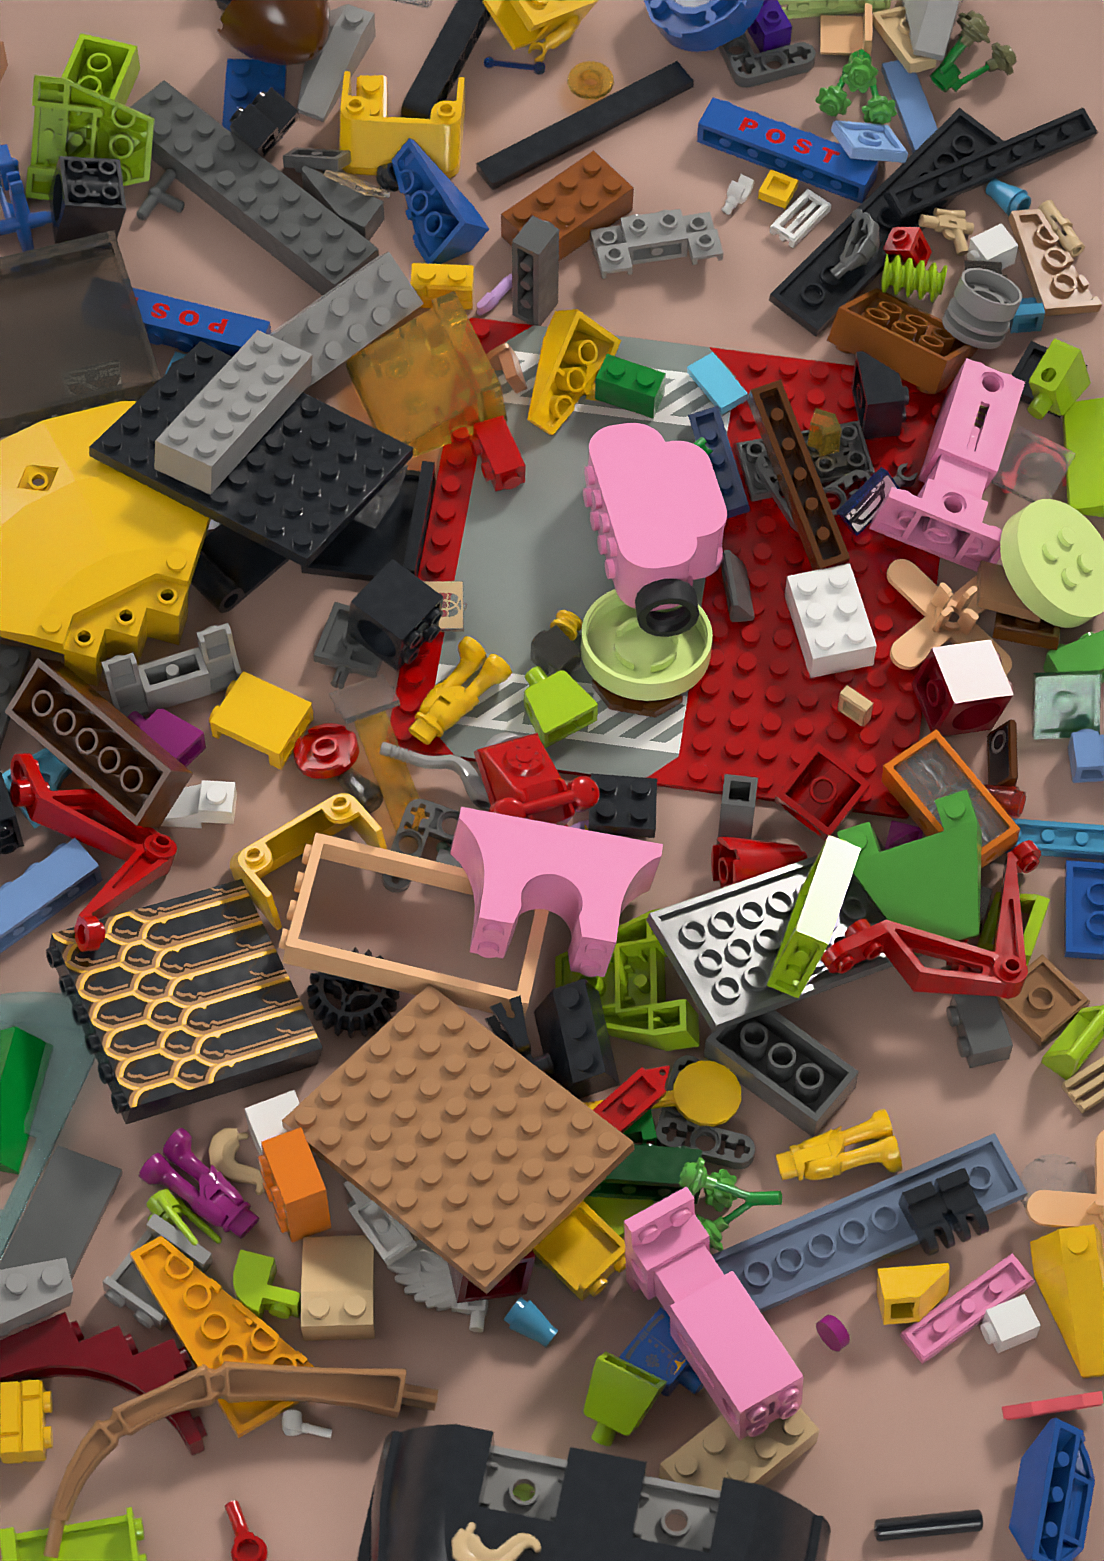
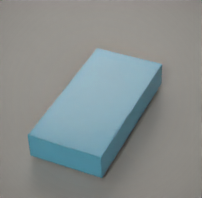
M713 352L687 366L689 376L713 405L719 407L721 414L747 401L748 393Z

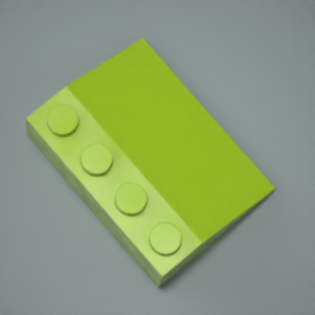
M1103 397L1075 401L1069 410L1062 415L1067 503L1082 515L1104 517Z

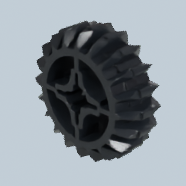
M354 947L352 952L359 954V950ZM368 949L364 955L372 957V952ZM381 955L376 957L384 960V958ZM317 971L318 973H311L309 977L312 985L307 987V995L311 997L308 1000V1006L311 1010H314L313 1016L316 1021L323 1020L322 1025L325 1030L334 1026V1032L337 1036L343 1030H348V1036L352 1039L355 1031L361 1030V1034L366 1037L368 1035L367 1028L369 1027L378 1032L381 1028L380 1021L388 1023L391 1020L389 1012H396L397 1002L395 1000L400 998V991L379 986L381 988V993L373 991V987L364 982ZM326 992L333 994L335 999L341 1001L340 1010L327 1000Z

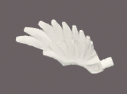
M421 1240L415 1241L417 1247L390 1266H387L388 1270L400 1274L395 1275V1282L407 1286L404 1287V1292L406 1295H414L415 1302H425L428 1309L436 1307L437 1311H443L451 1308L452 1312L471 1315L469 1330L473 1332L484 1331L488 1299L457 1303L448 1262Z

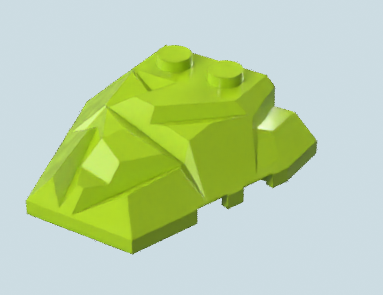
M34 75L32 106H35L31 164L27 168L26 198L49 200V191L59 156L120 159L123 186L150 180L154 118L67 78Z

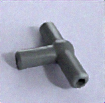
M166 169L156 185L149 189L147 198L136 212L140 220H146L158 203L178 213L182 212L185 206L184 202L166 193L177 176L174 170Z

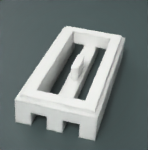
M807 188L770 226V233L774 236L777 233L780 240L783 242L785 240L789 241V246L794 248L831 211L832 204ZM810 199L813 201L786 229L783 228ZM819 206H821L794 234H792Z

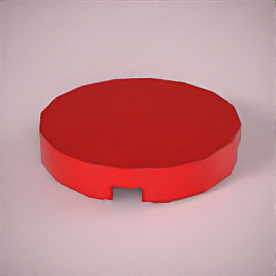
M325 723L307 730V735L303 738L300 736L296 740L293 748L297 768L303 775L313 779H328L341 775L353 766L360 752L355 733L338 723Z

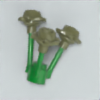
M970 11L967 14L961 12L956 20L962 29L958 35L959 39L942 63L930 75V79L943 92H947L950 88L957 92L964 84L987 71L992 72L999 69L1007 75L1014 73L1012 66L1017 63L1016 55L1009 45L1000 46L996 42L992 44V58L987 60L984 66L959 79L958 76L961 74V71L954 62L965 48H970L974 42L985 41L988 44L991 42L987 36L990 28L983 16L974 11Z

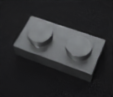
M295 147L283 155V167L295 168L296 172L301 173V169L305 165L312 169L322 170L324 174H336L351 163L350 151Z

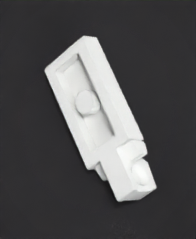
M349 1181L343 1183L353 1201L347 1204L350 1214L387 1266H390L417 1247L415 1241L402 1224Z

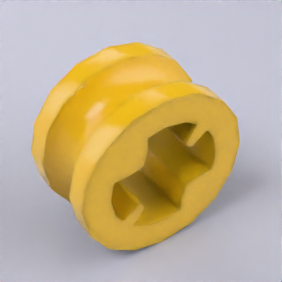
M559 610L556 614V619L551 622L550 628L560 638L573 641L578 636L577 631L582 629L583 622L576 614L568 610Z

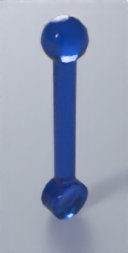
M486 57L483 62L486 68L497 66L534 70V73L538 75L545 72V64L543 62L525 64L497 61L492 57Z

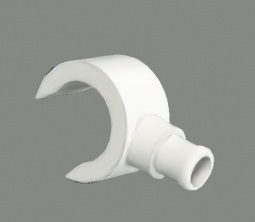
M740 174L738 183L733 180L731 181L727 190L728 198L722 208L725 214L730 215L738 203L742 204L746 201L752 191L754 180Z

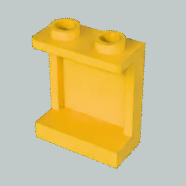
M243 671L237 681H231L226 690V698L220 706H215L210 714L209 723L212 736L219 739L224 734L269 756V764L282 770L293 752L296 740L304 735L314 719L312 703Z
M584 1199L533 1248L534 1254L581 1301L590 1294L593 1297L597 1296L608 1284L606 1279L615 1270L621 1273L626 1269L625 1241L584 1202Z

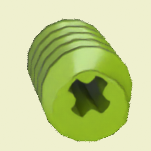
M887 253L881 278L882 292L886 293L890 285H893L894 295H898L901 289L905 288L906 297L910 298L914 290H917L919 300H922L926 293H929L930 302L934 303L937 297L942 295L948 265H944L940 273H938L936 263H932L929 269L926 270L924 261L920 260L916 268H913L912 258H908L904 265H901L900 256L896 255L893 261L889 263Z

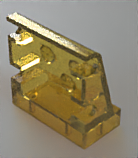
M455 291L433 299V308L354 354L346 362L347 373L372 427L413 447L414 457L452 443L451 434L458 428L466 427L469 434L472 435L473 424L501 415L504 416L505 421H508L501 384Z

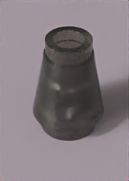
M353 768L338 776L337 780L345 793L354 796L369 814L380 807L384 797L378 785Z

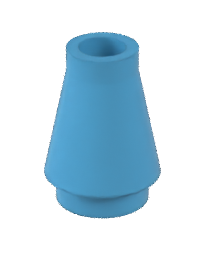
M998 179L991 180L986 187V194L1008 216L1011 211L1028 210L1031 205V197L1028 196L1027 191L1003 183Z
M522 1297L517 1300L504 1318V1321L510 1325L509 1329L542 1344L545 1348L559 1331L547 1320L531 1300L527 1302Z

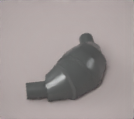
M855 209L852 212L851 216L854 222L844 251L840 256L841 261L830 270L838 280L847 271H852L861 265H866L876 256L880 247L879 225L872 219L869 213L863 212L861 209Z

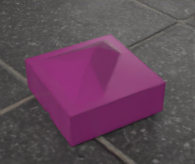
M892 820L884 848L887 850L921 839L923 831L917 826Z

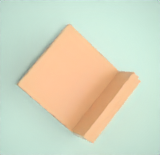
M865 3L863 16H820V55H851L859 49H863L871 55L872 5Z

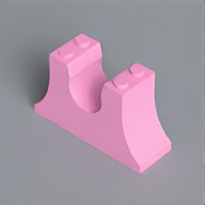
M461 807L450 854L466 872L474 895L475 916L470 953H476L485 958H504L512 941L519 915L533 909H545L559 915L569 926L571 942L568 948L571 971L579 972L588 977H605L617 941L620 914L632 900L650 890L662 856L663 844Z

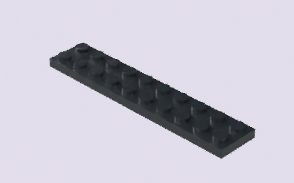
M958 108L906 160V163L900 165L857 208L869 213L872 219L879 225L880 247L876 256L866 265H861L852 271H847L839 280L830 271L841 261L840 256L844 251L854 222L850 215L770 294L769 301L817 337L835 319L838 308L854 300L883 271L887 255L883 248L893 227H920L919 218L921 215L935 216L933 214L935 208L945 209L956 198L954 197L897 221L883 197L885 192L1001 143L1004 140ZM888 254L889 263L899 254Z

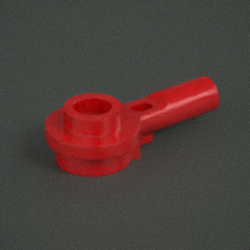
M235 1500L227 1503L225 1509L235 1534L234 1545L231 1550L232 1561H267V1546L261 1538L254 1536L253 1532H249L239 1501Z

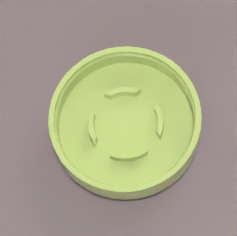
M1041 499L1029 504L1008 519L1000 539L1002 564L1012 588L1021 601L1035 615L1052 625L1073 628L1086 623L1104 611V540L1085 516L1061 501Z
M613 589L598 598L586 612L581 632L580 649L582 661L588 673L597 683L619 696L643 701L671 698L692 688L705 674L709 666L713 634L710 621L698 604L699 617L697 623L690 630L670 637L654 636L646 633L639 627L636 609L626 605L617 595L616 589ZM682 605L670 609L658 610L656 612L673 611L682 607Z

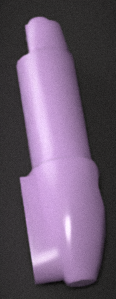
M512 274L505 277L490 293L487 292L477 303L476 313L479 316L492 310L499 300L512 288Z

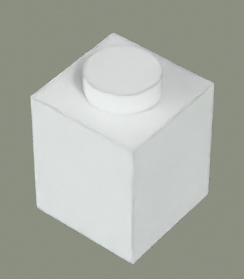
M1001 223L970 239L967 259L972 268L998 272L1015 263L1018 244Z
M1025 1294L987 1309L982 1320L981 1331L986 1342L989 1345L993 1343L997 1353H1000L1036 1338L1041 1325Z

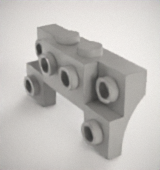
M681 209L662 210L643 215L634 214L621 218L619 226L590 230V243L593 255L598 262L602 279L607 278V274L627 271V274L630 275L632 274V265L687 257V248L693 265L697 264V260L717 257L718 261L723 260V250L718 231L714 229L710 212L682 216Z
M229 624L210 626L204 631L198 632L199 647L139 666L137 665L134 653L116 655L107 661L101 662L111 704L126 717L133 711L146 715L155 712L157 709H165L227 689L231 681H237L241 675Z

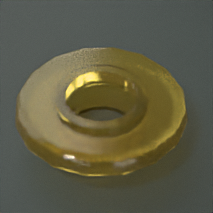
M585 61L577 64L570 70L567 84L571 92L580 98L587 100L599 99L606 96L612 90L614 75L602 63ZM587 79L596 80L598 83L594 85H589L584 83V81Z

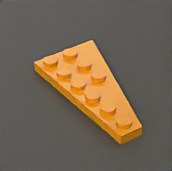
M163 1236L157 1237L130 1253V1258L196 1368L205 1364L208 1368L217 1369L221 1367L224 1361L315 1367L303 1354L288 1345L279 1337L277 1332L239 1300H235L224 1291L220 1284L199 1270L188 1257ZM221 1398L216 1400L238 1438L300 1403L297 1401L273 1400L228 1403Z

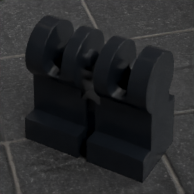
M965 1167L937 1178L934 1185L930 1181L902 1192L898 1205L911 1229L915 1231L922 1249L928 1256L939 1252L935 1236L940 1238L945 1248L948 1249L955 1246L952 1228L944 1218L945 1216L949 1215L953 1230L962 1242L971 1239L968 1223L971 1224L979 1236L989 1232L987 1217L970 1186V1178Z

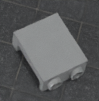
M155 1213L146 1224V1232L130 1251L131 1253L157 1237L163 1236L188 1257L204 1274L213 1263L211 1252L199 1244L193 1246L181 1231ZM129 1253L111 1277L107 1276L103 1280V1288L106 1292L104 1296L115 1306L122 1308L125 1305L134 1311L133 1317L143 1326L149 1329L155 1326L161 1331L168 1323V1320L130 1258Z

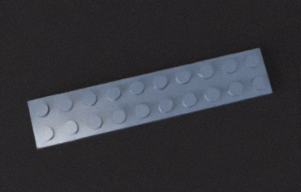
M993 1133L711 1256L724 1275L731 1271L735 1273L759 1311L763 1313L919 1245L920 1243L915 1231L911 1229L898 1205L902 1192L930 1181L934 1185L937 1178L964 1167L970 1178V1186L985 1215L1026 1198L1028 1192L996 1134ZM949 1215L945 1216L944 1218L953 1230L952 1221Z

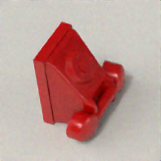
M538 733L474 751L491 805L488 812L568 827L567 823L575 815V811L584 812L594 807L599 801V788L596 782L587 776H579L566 785L565 780L559 775L543 746Z

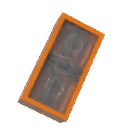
M937 729L883 765L881 782L926 836L944 831L934 800L967 789L982 831L981 869L1017 844L1020 828Z

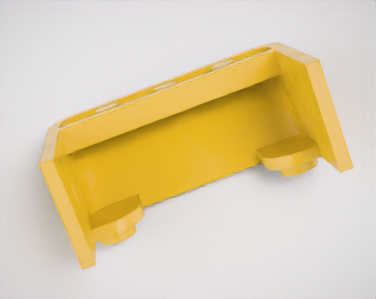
M344 71L340 106L339 150L350 151L351 163L342 169L349 174L377 176L378 167L392 163L391 160L410 138L420 146L448 178L456 176L460 170L465 117V77L458 78L456 101L438 102L431 110L430 119L371 116V106L368 100L361 96H352L350 71Z
M346 793L334 795L232 856L230 869L234 879H242L252 901L276 930L282 928L280 917L272 893L260 879L303 854L306 844L313 845L316 833L333 836L351 825L367 845L387 850L382 828L354 796Z

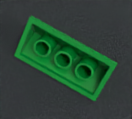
M17 1026L0 1030V1171L19 1175L54 1046Z

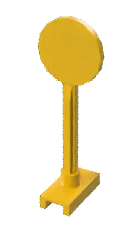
M698 1061L687 1065L679 1072L674 1082L673 1090L666 1091L665 1096L651 1109L675 1106L678 1112L688 1121L699 1126L714 1127L726 1123L736 1114L742 1100L741 1086L736 1075L724 1065L714 1061ZM603 1100L584 1102V1104L593 1110Z

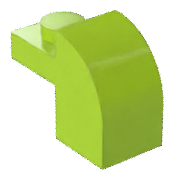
M240 1249L233 1272L236 1299L261 1320L265 1310H269L271 1315L282 1319H288L289 1316L299 1318L301 1314V1293L272 1286L277 1272L275 1258Z

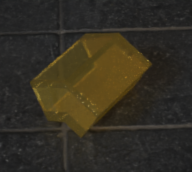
M816 408L810 423L807 446L816 448L820 457L839 452L842 429L834 413Z

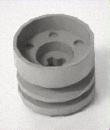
M981 268L967 269L962 272L955 288V297L950 299L948 309H946L943 315L942 323L953 337L965 344L976 348L995 349L1003 343L1005 333L1008 332L1010 320L1014 318L1022 301V293L1011 280L1001 274Z

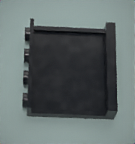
M422 461L420 471L401 469L307 568L301 566L302 573L371 581L394 559L418 577L436 480L435 462Z

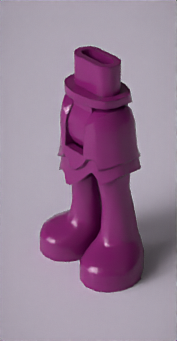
M184 1128L177 1129L166 1141L163 1147V1156L160 1153L152 1155L142 1166L139 1178L151 1185L165 1186L183 1198L192 1206L193 1212L216 1227H223V1231L226 1233L231 1230L240 1239L244 1238L257 1224L259 1217L249 1210L251 1205L246 1201L244 1202L239 1191L224 1178L221 1171L218 1172L213 1165L209 1169L191 1151L192 1137L189 1132ZM167 1160L199 1182L200 1191L181 1177Z

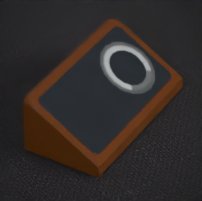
M1010 719L991 731L987 736L988 790L991 793L1013 794L1017 784V723L1015 720Z

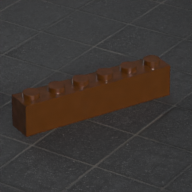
M781 379L750 390L747 402L812 570L847 564L850 559Z

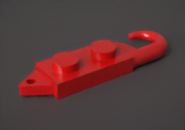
M670 1066L647 1070L641 1067L595 1107L593 1111L621 1133H624L665 1096L666 1090L664 1087Z

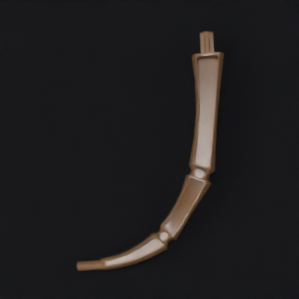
M224 1361L221 1367L211 1369L203 1364L161 1387L113 1407L112 1415L109 1419L95 1421L67 1465L57 1490L50 1515L51 1520L43 1555L58 1558L65 1521H69L77 1497L87 1479L101 1461L118 1446L119 1439L125 1435L132 1436L146 1426L169 1415L189 1409L212 1406L215 1400L221 1398L228 1403L269 1400L316 1402L356 1408L396 1419L401 1405L435 1411L438 1389L405 1383L406 1368H330Z

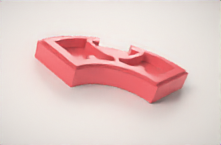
M1102 1391L1002 1406L1003 1418L1008 1421L1102 1406L1104 1401Z

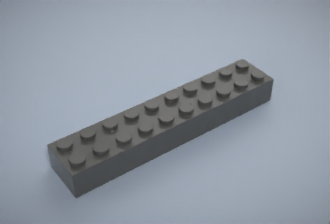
M165 80L130 107L155 119L151 158L164 170H174L177 175L176 179L322 296L379 256V249Z

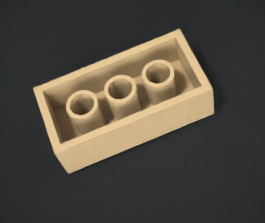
M800 1408L787 1419L779 1417L768 1424V1428L758 1436L750 1437L748 1435L739 1440L724 1416L721 1415L660 1463L659 1478L719 1491L722 1489L724 1477L764 1486L817 1443L820 1429Z

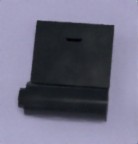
M220 524L204 539L191 584L220 613H226L238 605L290 559Z

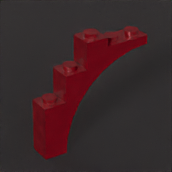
M66 1312L0 1340V1382H22L53 1377L88 1378L113 1384L140 1396L188 1373L187 1369L193 1367L185 1347L178 1349L173 1338L139 1353L131 1334L124 1336L120 1326L117 1325L85 1340L77 1320L70 1323ZM186 1410L165 1417L179 1433L191 1456L205 1450L202 1438L208 1435L200 1416L193 1418L190 1410Z

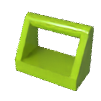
M1000 892L995 893L977 947L992 952ZM1019 893L1021 912L1030 914L1024 932L1026 965L1028 966L1050 899L1037 894Z
M1104 1005L1081 1008L1042 1057L1041 1063L1065 1080L1074 1076L1104 1039Z

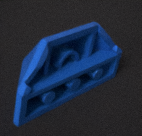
M1057 1418L1050 1419L1022 1456L1009 1529L1024 1556L1029 1561H1072L1084 1550L1095 1477L1089 1454L1083 1443L1086 1441L1083 1430Z

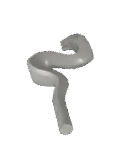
M502 732L488 740L485 747L522 736ZM382 743L380 755L390 756V758L394 757V759L399 761L402 760V762L426 769H448L456 772L460 776L470 800L480 808L489 810L491 807L481 778L471 764L463 758L454 755L428 756L412 752L411 750L408 751V749L400 748L390 743Z

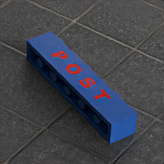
M713 97L698 122L697 142L860 204L865 201L877 178L879 161L852 159L838 142L818 137L811 132L802 131L784 122H778L762 116L758 112L733 105L728 101H722Z
M93 278L81 306L85 326L98 331L105 330L117 333L126 338L134 337L146 340L154 345L162 344L174 347L182 352H190L202 341L233 357L257 330L268 335L271 333L270 321Z

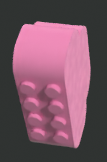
M640 423L611 425L597 431L590 440L588 466L584 467L587 485L586 488H583V500L585 507L591 508V527L593 531L598 530V550L600 555L605 554L606 576L608 579H613L619 598L626 605L636 609L635 599L637 593L647 584L662 579H679L693 587V580L713 574L722 562V540L727 520V509L707 453L699 446L689 442H665L659 432ZM664 604L651 611L670 609L679 606V604Z

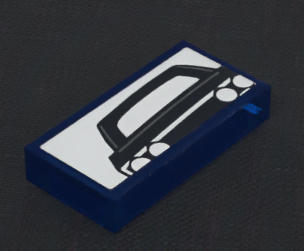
M882 467L836 511L851 533L856 536L872 522L874 515L891 487L900 489L889 472Z

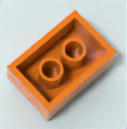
M300 1127L262 1141L263 1155L258 1156L261 1167L260 1173L263 1179L262 1185L269 1203H273L276 1212L274 1214L281 1234L288 1232L293 1243L303 1239V1237H309L330 1229L331 1220L326 1188L302 1128Z

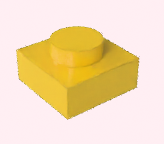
M771 169L758 191V199L786 209L798 188V179Z

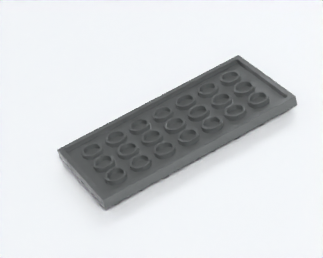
M877 837L880 850H886L882 845L881 841L879 840V838ZM818 855L649 913L646 921L712 1032L893 967L883 952L873 960L865 959L855 964L849 971L842 974L839 972L830 973L820 959L799 999L767 986L798 893ZM853 874L825 951L836 942L845 939V931L854 922L866 919L872 926L886 920Z

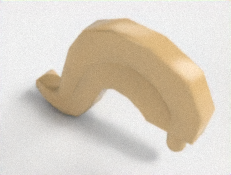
M224 1128L213 1135L208 1149L210 1167L213 1165L218 1172L221 1171L224 1178L229 1182L254 1184L257 1186L255 1193L262 1195L264 1188L260 1170L240 1164L235 1160L236 1153L240 1148L239 1140L247 1139L249 1137L248 1133H238L237 1128Z
M473 1522L468 1524L466 1531L460 1529L452 1539V1557L455 1561H516L528 1548L533 1549L536 1554L541 1551L539 1541L527 1533H519L511 1537L499 1548L490 1550L481 1543L479 1536L473 1534L476 1528Z

